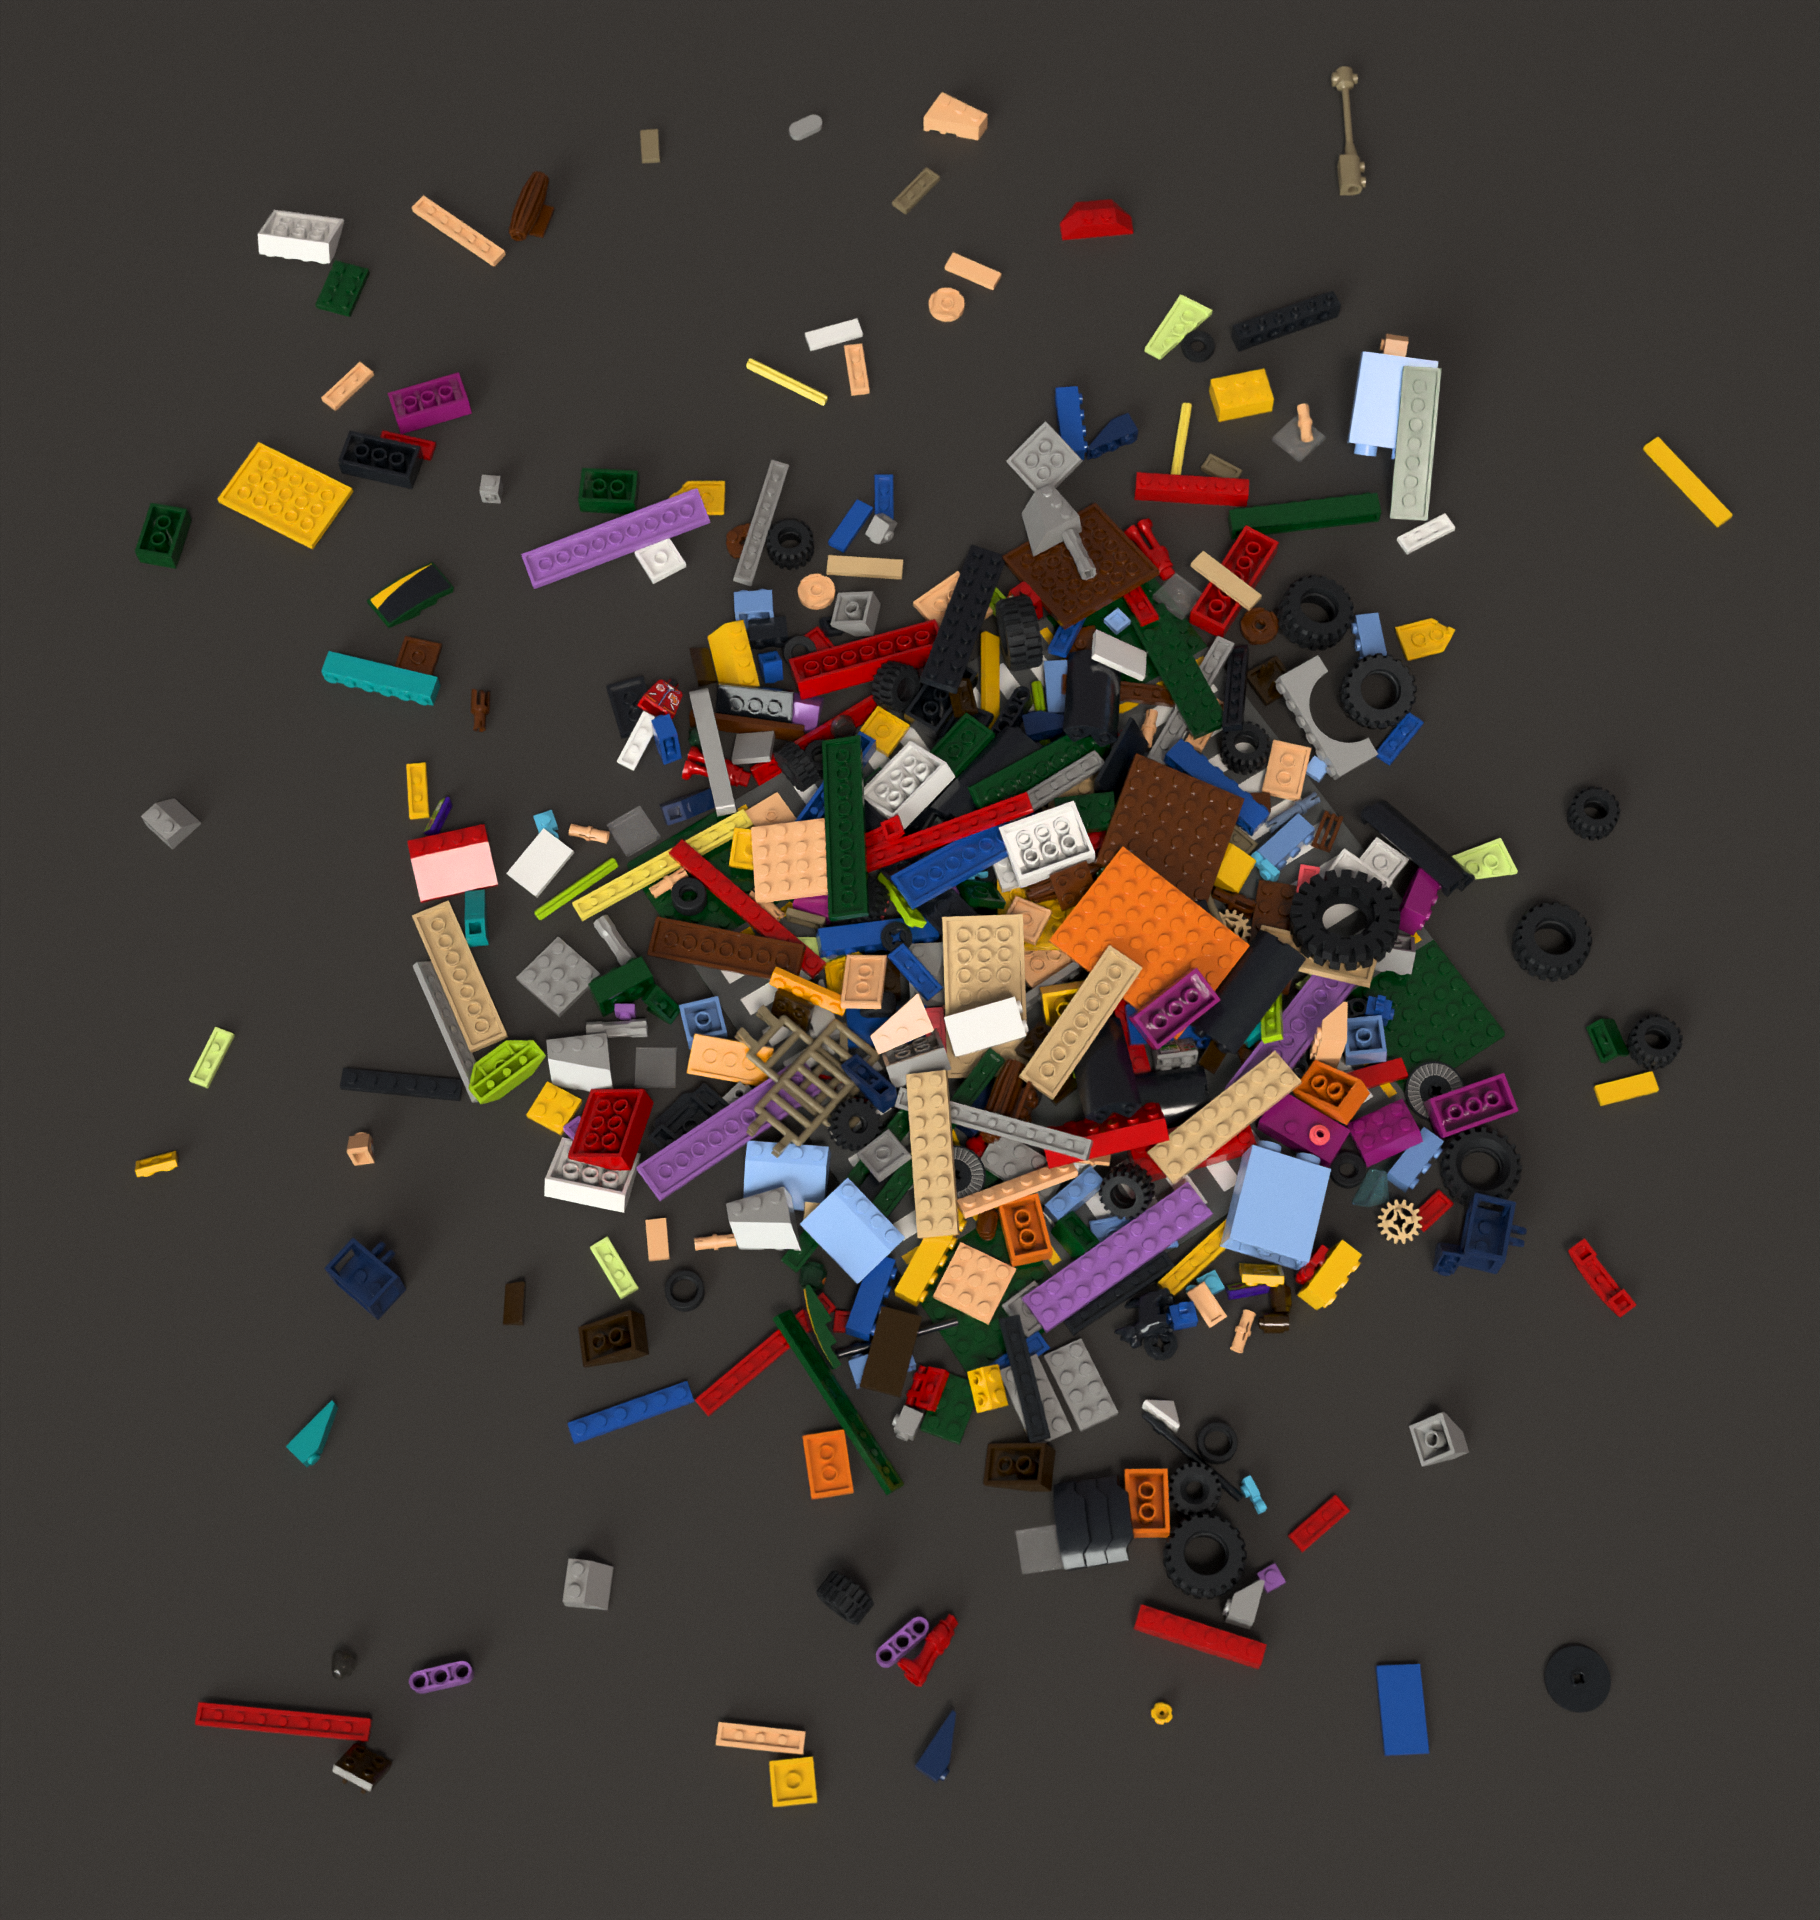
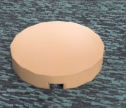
M941 288L930 296L929 311L937 320L949 322L958 319L963 314L965 309L964 298L956 289Z
M818 573L804 577L798 586L800 602L809 609L819 610L826 608L835 597L834 583L829 577L821 576Z

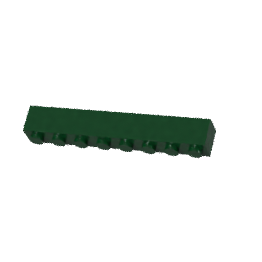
M1366 492L1362 495H1345L1343 497H1327L1319 500L1309 499L1302 502L1291 501L1285 504L1273 503L1268 506L1255 505L1251 508H1234L1229 510L1227 520L1231 539H1236L1245 526L1264 535L1379 522L1381 508L1378 494Z

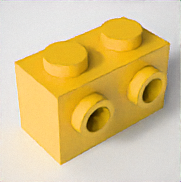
M999 1364L967 1372L977 1413L1008 1406Z

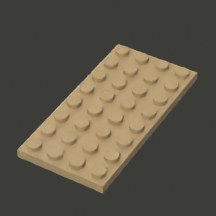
M1023 914L942 917L945 1017L1015 997L1016 1001L1020 1000L1023 1012L1020 1013L1021 1020H1026L1027 1023ZM946 1028L947 1057L951 1066V1070H948V1079L966 1078L988 1049L955 1058ZM1024 1038L991 1047L992 1050L1006 1061L1007 1059H1013L1025 1065L1028 1064V1060L1018 1056L1015 1052V1049ZM1006 1061L1003 1063V1065L1000 1067V1069L997 1071L994 1077H997L999 1075Z

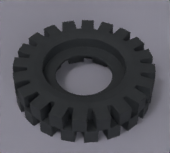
M1342 869L1341 877H1337L1335 870L1325 872L1324 879L1317 874L1310 878V884L1304 882L1299 887V893L1296 892L1292 899L1289 929L1290 935L1293 934L1295 946H1301V953L1305 957L1309 958L1314 954V963L1323 966L1326 960H1329V969L1339 970L1340 964L1345 963L1346 971H1352L1357 969L1358 962L1364 969L1372 966L1373 958L1380 962L1386 957V952H1391L1395 941H1397L1400 925L1399 903L1397 898L1392 899L1393 892L1388 886L1381 889L1382 881L1374 877L1368 883V874L1358 871L1356 878H1351L1352 870ZM1337 904L1353 905L1364 913L1367 920L1366 927L1361 933L1344 938L1342 935L1330 932L1324 927L1322 918L1325 911Z

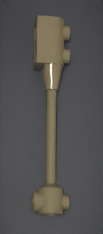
M1347 66L1340 67L1335 72H1332L1331 85L1342 92L1346 137L1345 155H1339L1337 165L1339 194L1356 195L1362 191V188L1366 187V177H1361V173L1365 171V162H1360L1353 143L1349 91L1354 88V85H1357L1358 75L1353 74L1352 68Z

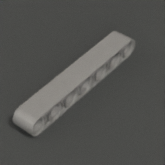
M708 688L690 691L689 695L717 817L737 813Z

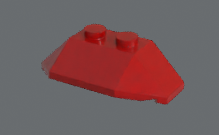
M1112 199L1076 202L1060 222L1062 240L1133 234L1131 216Z

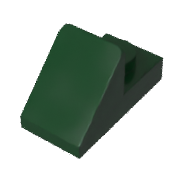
M652 984L641 999L648 1006L646 1009L648 1012L670 1025L680 1013L679 1005L656 984Z

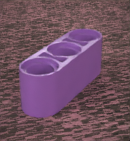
M915 1617L880 1646L876 1652L878 1664L883 1668H889L920 1643L929 1632L927 1620L923 1617ZM917 1623L923 1624L925 1626L924 1632L916 1633L913 1630L914 1625ZM904 1637L908 1639L909 1643L906 1647H899L896 1643L897 1640ZM882 1652H890L892 1654L891 1660L888 1662L882 1661L880 1659Z
M458 1661L416 1671L410 1676L409 1684L415 1692L425 1694L471 1682L474 1678V1669L468 1662ZM467 1667V1676L460 1678L458 1676L459 1670ZM442 1672H446V1680L442 1683L437 1682V1676ZM424 1677L426 1680L425 1685L417 1688L415 1685L416 1680Z

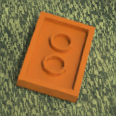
M844 1429L802 1436L812 1500L854 1493Z

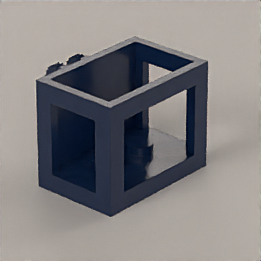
M1479 1193L1473 1195L1465 1214L1460 1241L1464 1258L1459 1266L1497 1274L1506 1260L1508 1245L1524 1246V1240L1510 1237V1233L1525 1235L1527 1233L1526 1228L1512 1225L1516 1202ZM1481 1201L1504 1206L1501 1212L1480 1208L1478 1205Z
M352 1238L324 1269L337 1286L379 1320L406 1291L399 1276L386 1266L395 1256V1252L390 1250L379 1260L377 1257L384 1250L386 1244L380 1242L369 1252L357 1240ZM352 1250L354 1256L337 1272L335 1266Z

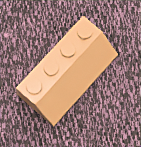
M1348 1002L1340 1004L1322 1020L1321 1026L1317 1027L1312 1047L1309 1050V1060H1313V1062L1317 1060L1337 1068L1347 1042Z

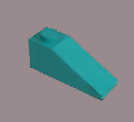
M332 1400L286 1445L287 1449L306 1467L314 1465L320 1459V1454L324 1450L338 1411L337 1405Z

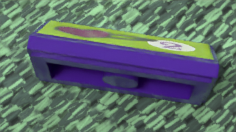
M445 797L438 802L424 830L425 835L432 836L440 833L453 807L450 797Z
M1240 1282L1226 1285L1225 1289L1228 1300L1267 1294L1269 1293L1270 1286L1263 1283L1249 1286Z

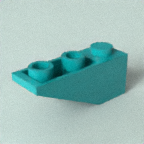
M485 889L465 891V934L469 947L489 945Z

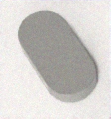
M809 115L794 122L789 127L790 137L794 140H802L819 132L822 129V119L818 115Z

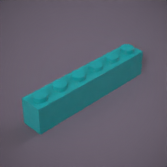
M331 651L328 652L321 670L324 679L330 683L335 684L337 682L350 688L358 687L366 692L375 691L387 697L395 696L404 701H416L421 705L429 704L434 706L441 686L438 677Z

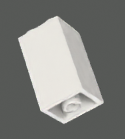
M1015 997L944 1017L955 1058L1025 1038L1029 1030L1026 1020H1021L1020 1013L1023 1012L1020 1000L1016 1001Z

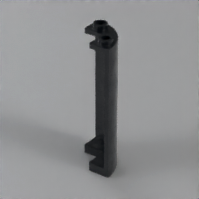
M1092 650L1075 651L1070 653L1068 658L1063 730L1073 742L1091 735L1100 747H1104L1117 741L1121 672L1091 659Z
M1006 725L930 808L943 822L976 811L977 808L967 788L968 786L1043 747V745L1039 742L1035 743L1019 727L1015 726L1013 728Z
M1380 801L1371 807L1366 806L1362 810L1361 823L1364 825L1369 823L1439 883L1441 891L1446 897L1456 889L1462 892L1475 880V876L1389 802Z
M1260 930L1249 944V948L1214 991L1221 1000L1190 1024L1195 1029L1193 1031L1195 1035L1201 1039L1205 1037L1213 1040L1217 1044L1216 1048L1224 1054L1228 1052L1235 1055L1306 960L1302 954L1289 944L1280 942L1278 937L1264 930Z
M1110 1016L1074 1068L1084 1116L1086 1119L1102 1124L1113 1112L1130 1118L1142 1106L1120 1018Z
M1203 1065L1134 1074L1142 1106L1150 1102L1159 1103L1167 1126L1183 1124L1211 1102Z

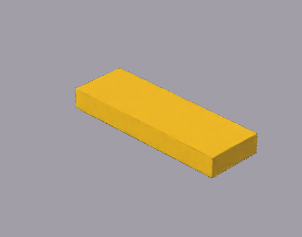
M426 762L406 764L410 820L430 818Z
M1653 1071L1595 1085L1594 1091L1599 1105L1604 1106L1659 1091Z

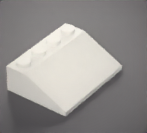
M274 210L258 233L259 254H265L269 257L280 256L285 259L294 258L301 259L302 261H316L321 264L330 263L336 253L344 219Z
M909 741L864 787V798L885 820L899 815L905 829L955 778V775L945 761Z
M1074 801L999 827L1020 888L1050 878L1049 874L1086 860L1087 864L1095 862V851Z
M562 1137L545 1177V1196L624 1213L630 1198L637 1172L636 1167L639 1165L641 1154L637 1153L632 1170H610L569 1159L568 1154L573 1141Z

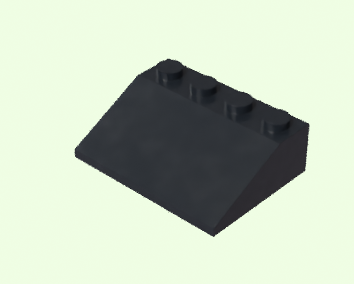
M1129 717L1097 775L1094 784L1093 794L1114 791L1115 805L1134 755L1137 753L1147 757L1150 753L1147 751L1148 742L1132 717Z

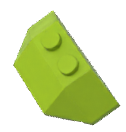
M506 1040L473 1065L468 1089L481 1105L499 1100L532 1076L546 1055L534 1040Z

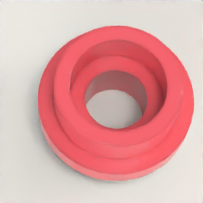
M1315 1125L1309 1132V1138L1315 1145H1324L1328 1142L1330 1133L1325 1126ZM1322 1132L1323 1137H1318L1316 1133Z

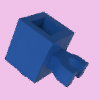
M777 651L757 654L760 675L765 683H775L784 680L782 659Z
M1378 995L1377 998L1369 996L1364 1017L1382 1015L1383 1026H1387L1388 1021L1393 1020L1395 1009L1391 1008L1393 1001L1386 1000V996Z
M1193 1301L1181 1302L1168 1307V1313L1165 1314L1168 1315V1321L1174 1323V1331L1197 1326L1198 1318Z

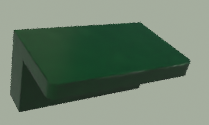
M1601 1018L1586 1027L1601 1063L1606 1064L1618 1056L1626 1057L1629 1055L1614 1019Z
M1074 1211L1059 1219L1051 1230V1234L1074 1260H1077L1100 1242Z

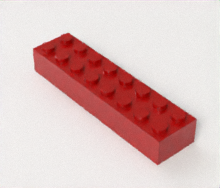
M936 619L789 659L792 678L800 699L804 700L874 680V675L877 674L878 668H881L884 663L887 664L888 661L915 667V669L925 666L939 631Z

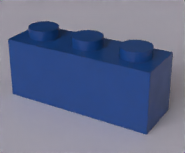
M670 714L655 717L651 720L655 744L663 764L682 759L678 734Z

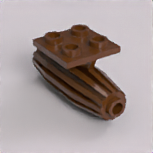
M534 171L523 186L514 207L509 234L515 241L525 240L528 235L543 238L555 210L552 206L543 205L546 199L549 178L541 171Z
M1084 860L1049 874L1050 878L1027 886L1028 890H1025L1027 899L1035 904L1057 899L1061 911L1075 907L1097 880L1096 872L1102 866L1094 864L1095 862L1087 864V861Z
M1007 1059L994 1082L984 1109L985 1111L1031 1123V1113L1033 1108L1037 1107L1039 1097H1037L1038 1095L1032 1082L1028 1081L1026 1087L1022 1088L1024 1080L1019 1076L1026 1067L1024 1063ZM980 1131V1135L983 1137L982 1140L987 1143L993 1144L1001 1138Z

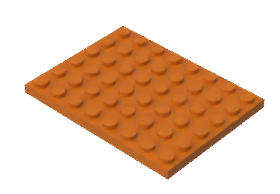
M1123 846L1049 939L1050 943L1089 973L1109 945L1141 966L1143 969L1122 998L1136 1010L1190 968H1197L1215 991L1250 946ZM1185 1029L1173 1037V1039L1177 1040Z

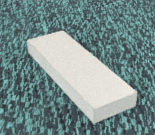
M856 318L806 332L805 337L810 351L863 337V333Z
M1446 513L1399 536L1397 541L1405 553L1409 554L1453 532L1455 526Z
M643 711L617 763L632 771L635 770L654 734L651 720L655 716Z

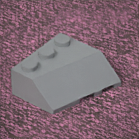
M1052 484L1035 491L1022 511L1033 557L1063 542L1062 534L1065 530L1074 528L1078 533L1082 532L1079 515Z
M943 942L911 944L908 949L943 987L928 1002L919 993L923 1005H926V1008L943 1007L945 1005ZM909 982L911 999L918 991Z
M937 1028L928 1037L920 1036L909 1045L904 1043L881 1053L891 1084L897 1088L907 1086L906 1074L951 1070Z
M607 1033L546 1040L553 1085L573 1090L589 1091V1093L591 1089H614Z
M784 1186L726 1203L729 1223L740 1250L794 1249V1251H802L792 1196Z

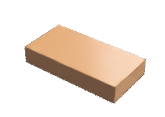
M666 1218L646 1220L649 1261L670 1259Z
M1201 1282L1186 1293L1189 1299L1194 1302L1195 1308L1209 1328L1227 1317L1205 1282Z

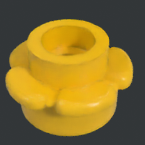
M1159 1702L1151 1710V1716L1158 1724L1168 1723L1172 1719V1708L1168 1704Z

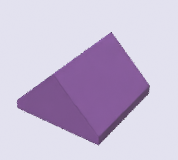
M794 693L793 724L805 725V732H811L816 729L819 724L824 698L814 696L801 700L799 693Z

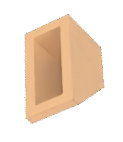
M359 1132L355 1136H349L347 1154L354 1166L375 1163L373 1139L370 1134Z

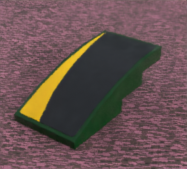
M431 562L384 587L367 599V603L385 625L391 628L419 616L421 610L435 605L437 599L453 593L454 587L434 563Z
M809 1284L802 1286L800 1293L809 1332L830 1370L836 1369L841 1363L830 1346L837 1341L825 1325L832 1318Z

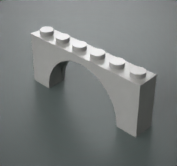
M1317 655L1280 676L1275 683L1277 691L1283 694L1286 699L1288 709L1295 714L1297 724L1301 728L1303 727L1306 732L1308 742L1315 747L1317 757L1326 764L1328 775L1337 780L1370 761L1378 753L1369 738L1354 743L1339 742L1323 734L1315 725L1309 707L1310 694L1318 679L1328 672Z

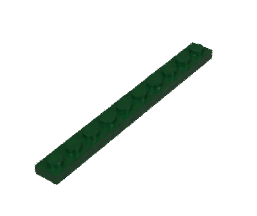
M989 1048L950 1098V1101L971 1107L1006 1060ZM951 1123L953 1131V1129L956 1127V1124ZM912 1158L893 1173L872 1201L873 1205L886 1218L913 1184Z
M900 1109L881 1134L889 1129L901 1142L910 1131L909 1112ZM859 1160L842 1183L849 1178L859 1189L870 1171ZM805 1229L799 1236L802 1251L788 1249L780 1260L795 1273L800 1270L819 1246Z
M791 1309L776 1315L773 1321L885 1494L889 1495L902 1488L904 1483Z

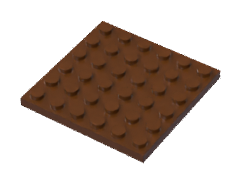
M1096 503L1077 513L1080 517L1082 532L1079 533L1082 544L1096 568L1097 574L1094 578L1088 580L1081 578L1077 566L1064 542L1033 557L1030 543L1027 541L1002 556L1005 565L1021 582L1025 581L1040 597L1042 606L1064 630L1159 575V569Z
M1136 753L1094 864L1106 868L1123 846L1191 900H1206L1208 902L1244 798Z

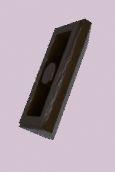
M689 648L698 686L717 683L709 648Z
M962 678L957 694L949 692L954 717H962L966 712L969 715L978 713L971 680Z
M1211 1040L1197 1064L1199 1066L1203 1065L1204 1069L1215 1074L1227 1053L1224 1054L1216 1048L1217 1044L1213 1040Z
M525 1282L505 1284L503 1325H524Z

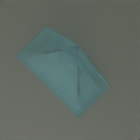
M1369 1169L1352 1201L1354 1205L1372 1207L1389 1202L1388 1179L1385 1171Z

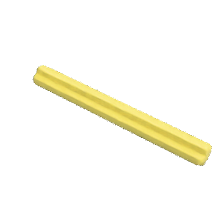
M752 358L746 364L748 369L821 405H825L828 401L827 395Z
M1183 403L1181 408L1171 474L1181 475L1192 409L1190 403Z

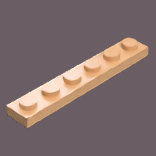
M422 196L412 206V211L493 267L506 255L505 250L425 196Z
M1073 1163L1050 1169L1046 1166L957 1200V1205L966 1219L1078 1177V1170Z

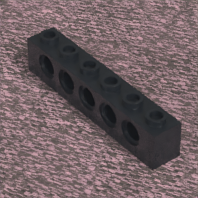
M1330 291L1233 325L1231 338L1238 352L1337 318L1341 304L1335 292Z

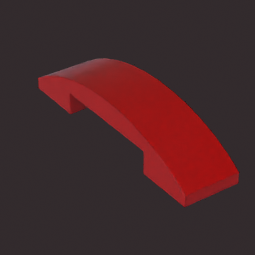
M896 815L881 822V827L866 833L867 850L897 840L905 834L900 816Z
M1585 1238L1568 1250L1569 1255L1584 1279L1618 1317H1622L1636 1306V1303L1625 1289H1620L1595 1257L1597 1253Z

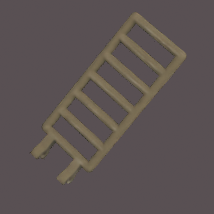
M762 1005L758 1009L756 1016L771 1026L767 1032L756 1041L741 1027L736 1033L735 1038L750 1049L746 1053V1057L776 1083L806 1049L781 1076L771 1069L772 1066L799 1038L809 1046L815 1040L788 1016L782 1015L777 1019L770 1013L767 1007ZM783 1025H786L793 1033L766 1062H763L756 1054ZM822 1046L816 1050L849 1077L841 1068L842 1064ZM818 1064L812 1073L818 1077L825 1068ZM834 1077L827 1085L834 1090L841 1081ZM805 1078L799 1087L805 1091L812 1082ZM855 1085L841 1102L854 1098L860 1089ZM786 1086L782 1088L815 1118L819 1113ZM821 1091L815 1097V1100L821 1104L827 1098V1095ZM830 1114L822 1122L825 1127L831 1126V1123H827L828 1118L832 1117ZM853 1116L849 1120L851 1130L860 1122L858 1117Z
M834 1019L754 1107L755 1112L759 1116L748 1126L746 1133L753 1138L766 1121L784 1135L780 1142L772 1149L771 1154L776 1158L783 1153L791 1142L796 1146H801L855 1086V1083L816 1051L825 1043L845 1061L852 1057L850 1053L829 1037L836 1028L871 1056L866 1061L871 1067L880 1059V1054L878 1055L874 1048L838 1019ZM810 1057L844 1084V1087L838 1093L804 1066ZM797 1071L832 1099L825 1108L790 1080ZM784 1086L819 1113L812 1122L777 1094ZM771 1100L806 1128L799 1137L764 1109Z

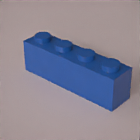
M1078 386L1055 388L1059 435L1084 460L1088 443L1083 438V436H1086V426L1082 425L1084 410L1080 409L1082 393H1078Z
M885 1257L862 1279L846 1325L847 1335L870 1341L871 1335L874 1336L877 1325L876 1321L881 1307H885L883 1305L884 1298H889L892 1286H889L891 1279L895 1280L898 1268L895 1267V1259Z

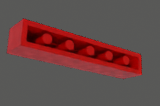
M1137 472L1134 500L1247 506L1249 479Z
M1142 1604L1134 1626V1630L1255 1669L1260 1668L1267 1645Z

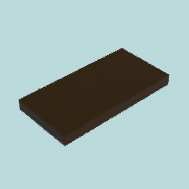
M881 1307L860 1382L861 1388L901 1398L922 1316Z

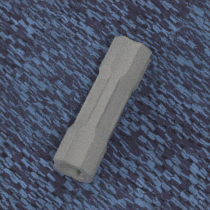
M1074 528L1065 530L1062 534V540L1069 550L1083 580L1094 578L1097 574L1096 568L1082 544L1078 531Z
M603 915L595 920L593 923L600 936L604 938L621 966L625 965L628 960L637 958L618 933L608 915Z
M647 1019L586 1022V1035L607 1033L608 1038L648 1037Z

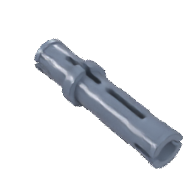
M1312 792V794L1304 799L1297 800L1293 806L1267 821L1265 824L1267 828L1270 827L1269 831L1273 833L1288 823L1298 813L1304 815L1308 809L1320 803L1319 796L1315 798L1317 793Z

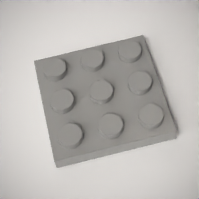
M1045 421L1006 462L1035 492L1049 484L1057 488L1083 460Z
M557 937L516 979L560 1018L589 989L588 983L595 977L601 976V974L561 938Z

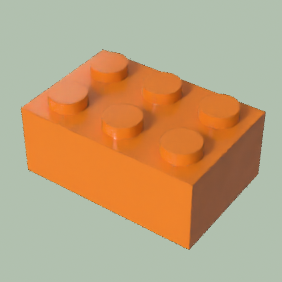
M1314 1060L1300 1079L1302 1083L1292 1091L1298 1100L1346 1125L1370 1094L1362 1080L1317 1060Z
M1038 1193L1024 1196L997 1207L1012 1267L1052 1259L1053 1250Z
M1125 1469L1123 1474L1124 1490L1129 1493L1134 1538H1168L1170 1534L1168 1469Z

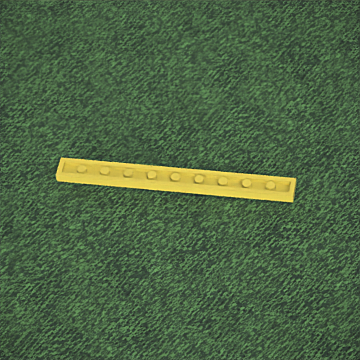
M744 809L685 840V842L702 856L733 839L734 827L751 829L753 823ZM671 849L572 902L581 920L588 919L682 867L669 856L668 852Z

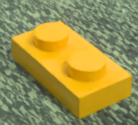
M172 1151L136 1161L135 1172L137 1177H148L155 1172L170 1171L178 1167L177 1152Z

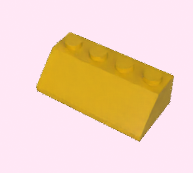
M744 620L725 623L707 636L718 682L760 687Z

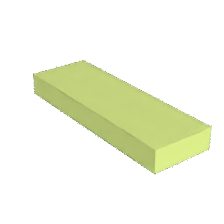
M218 1027L214 1028L189 1078L190 1082L209 1088L235 1037L233 1033Z
M608 1236L590 1246L592 1253L620 1299L639 1289Z

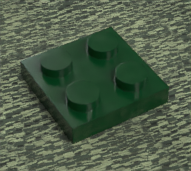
M967 879L956 885L966 903L971 907L976 908L980 906L989 909H1004L1006 901L993 882Z

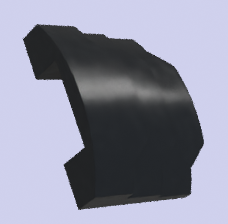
M703 1083L694 1093H683L655 1120V1130L648 1136V1139L662 1150L730 1104L707 1084Z
M1119 1476L1055 1484V1523L1065 1570L1073 1571L1130 1561L1128 1545L1135 1535L1131 1518L1129 1493L1120 1487Z

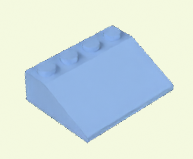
M747 1142L743 1198L784 1186L792 1196L794 1210L804 1211V1202L822 1203L826 1199L831 1159L829 1147L789 1144L783 1153L776 1158L771 1152L777 1143Z
M849 1178L840 1184L800 1223L856 1284L905 1239Z

